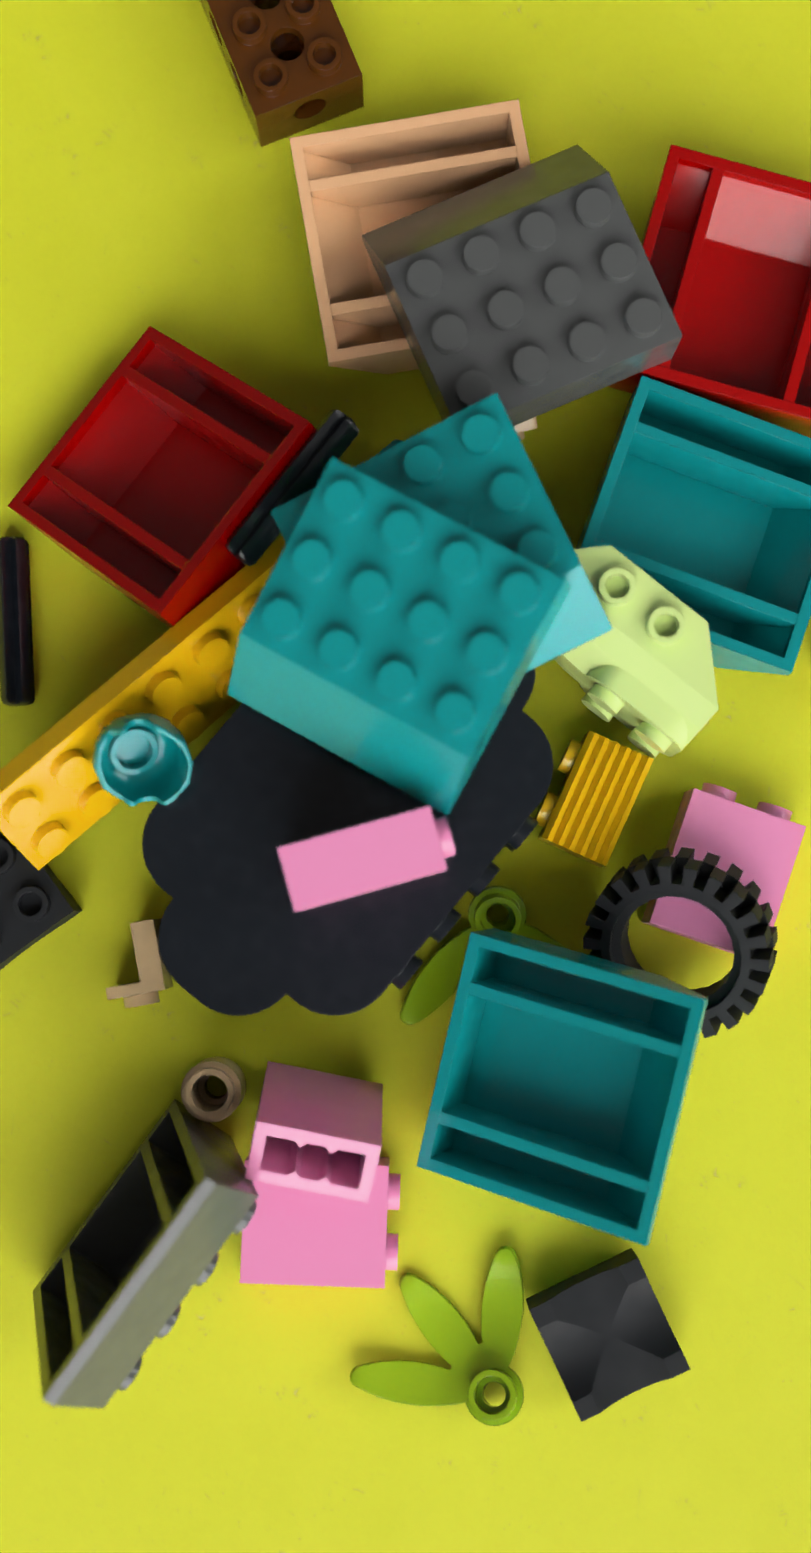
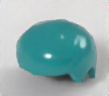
M142 712L115 718L109 725L105 726L95 739L92 760L93 768L102 788L120 800L123 799L129 806H136L140 802L157 801L162 805L172 803L190 784L194 763L183 734L169 720L156 714Z

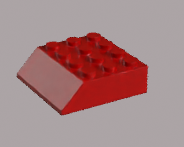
M671 144L641 245L683 336L672 359L607 387L633 394L643 375L811 438V182Z
M149 326L8 504V507L83 566L171 628L246 566L231 555L225 547L226 541L316 429L307 419Z

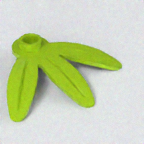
M505 886L487 887L478 897L475 896L470 903L468 910L470 926L458 932L443 944L426 961L416 975L403 1002L400 1018L407 1025L420 1022L440 1007L458 989L470 933L473 931L496 928L559 947H565L538 928L526 924V907L517 892ZM496 904L503 905L507 908L508 914L501 921H492L486 915L489 907Z
M501 1246L496 1251L491 1263L482 1300L481 1344L478 1343L460 1312L442 1293L414 1274L407 1273L402 1275L399 1286L410 1314L432 1347L451 1365V1369L412 1360L377 1361L354 1367L350 1373L351 1383L355 1387L379 1398L407 1405L448 1406L466 1403L472 1416L479 1422L489 1426H500L513 1420L520 1412L524 1401L522 1382L516 1372L509 1367L518 1344L524 1311L523 1279L515 1250L509 1246ZM490 1382L500 1383L505 1389V1400L499 1406L489 1404L485 1398L484 1391Z

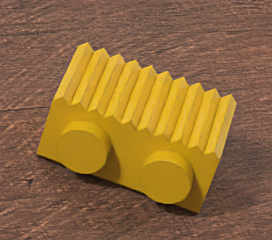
M590 730L584 735L581 742L571 738L557 768L558 771L566 774L557 795L547 791L535 817V820L539 822L537 825L543 827L538 839L600 868L606 867L654 759Z

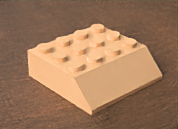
M519 99L289 138L329 366L380 374H393L419 369L363 243L362 235L530 165Z

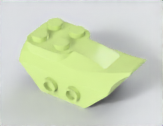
M613 546L574 549L613 630L554 660L580 684V687L586 693L581 701L590 711L607 722L612 717H615L631 730L627 736L628 740L649 757L655 759L659 753L672 757L684 749L718 710L708 622Z

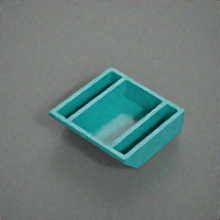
M642 375L628 401L576 549L613 546L705 619L709 625L714 667L790 675L811 616V438Z
M497 392L353 467L361 473L566 579L571 589L526 673L613 630ZM315 488L271 510L286 544Z
M332 457L240 632L227 694L445 815H449L571 587L566 579Z
M493 928L471 932L416 1166L647 1246L652 1235L708 998L661 975Z

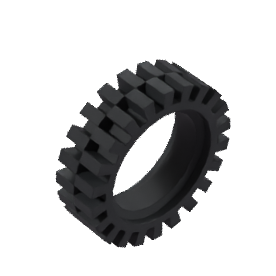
M681 847L676 857H670L669 848L658 849L649 860L642 854L634 858L627 869L623 866L615 873L588 915L585 925L590 927L583 936V949H591L592 951L589 954L591 956L645 971L637 962L630 948L628 928L632 913L648 901L666 896L687 898L707 907L724 923L731 936L734 949L733 967L721 980L708 987L690 989L708 998L701 1031L704 1038L715 1036L721 1023L728 1030L739 1024L743 1012L748 1016L755 1008L759 996L763 994L777 955V950H774L778 940L777 926H769L773 912L769 902L759 905L757 902L761 889L754 881L745 887L739 882L743 870L733 863L725 872L716 867L720 856L707 852L703 861L694 859L695 849Z

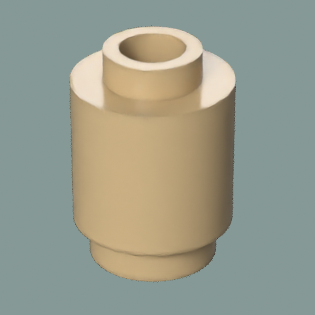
M221 1056L206 1058L186 1074L181 1086L183 1104L193 1117L201 1121H221L230 1116L242 1102L246 1093V1078L240 1066L231 1059ZM214 1075L222 1079L227 1087L226 1094L222 1096L211 1094L207 1088L209 1077Z

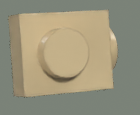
M161 919L130 923L139 981L105 988L107 1000L123 997L125 1008L160 1002L158 991L173 987L172 976L163 963L159 949Z

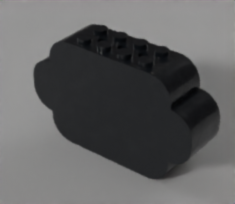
M535 669L524 674L450 814L445 815L430 806L433 819L446 817L456 854L445 858L447 870L443 873L299 912H294L277 850L278 847L429 805L242 703L193 760L191 780L188 787L172 803L162 805L158 802L151 811L144 827L142 850L147 869L154 881L173 898L163 914L159 927L160 954L166 969L173 979L206 1007L222 1014L234 1016L261 1012L277 1003L287 994L301 1006L313 1012L331 1016L346 1015L362 1010L372 1004L391 983L401 990L422 965V959L415 953L429 936L438 943L441 942L462 916L453 907L467 891L474 897H478L500 870L492 862L504 846L511 852L514 849L516 850L539 823L530 814L542 801L550 786L553 775V756L550 744L543 730L531 717L522 711L533 690Z

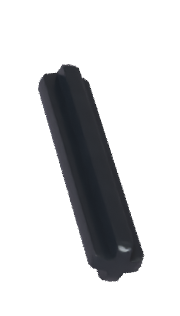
M337 409L327 414L226 541L225 547L241 563L247 566L255 565L279 535L280 530L271 510L315 488L330 459L333 457L338 460L357 437L359 429L348 415Z
M17 536L0 538L1 700L8 706H26L33 704L35 700L29 544L24 538Z

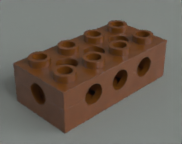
M200 0L261 147L364 107L362 73L331 0Z

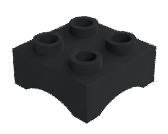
M0 831L1 970L26 949L83 910L56 877L48 864L38 871Z
M632 1248L526 1299L533 1320L554 1361L581 1422L601 1413L615 1402L633 1392L657 1382L674 1378L690 1370L644 1269Z

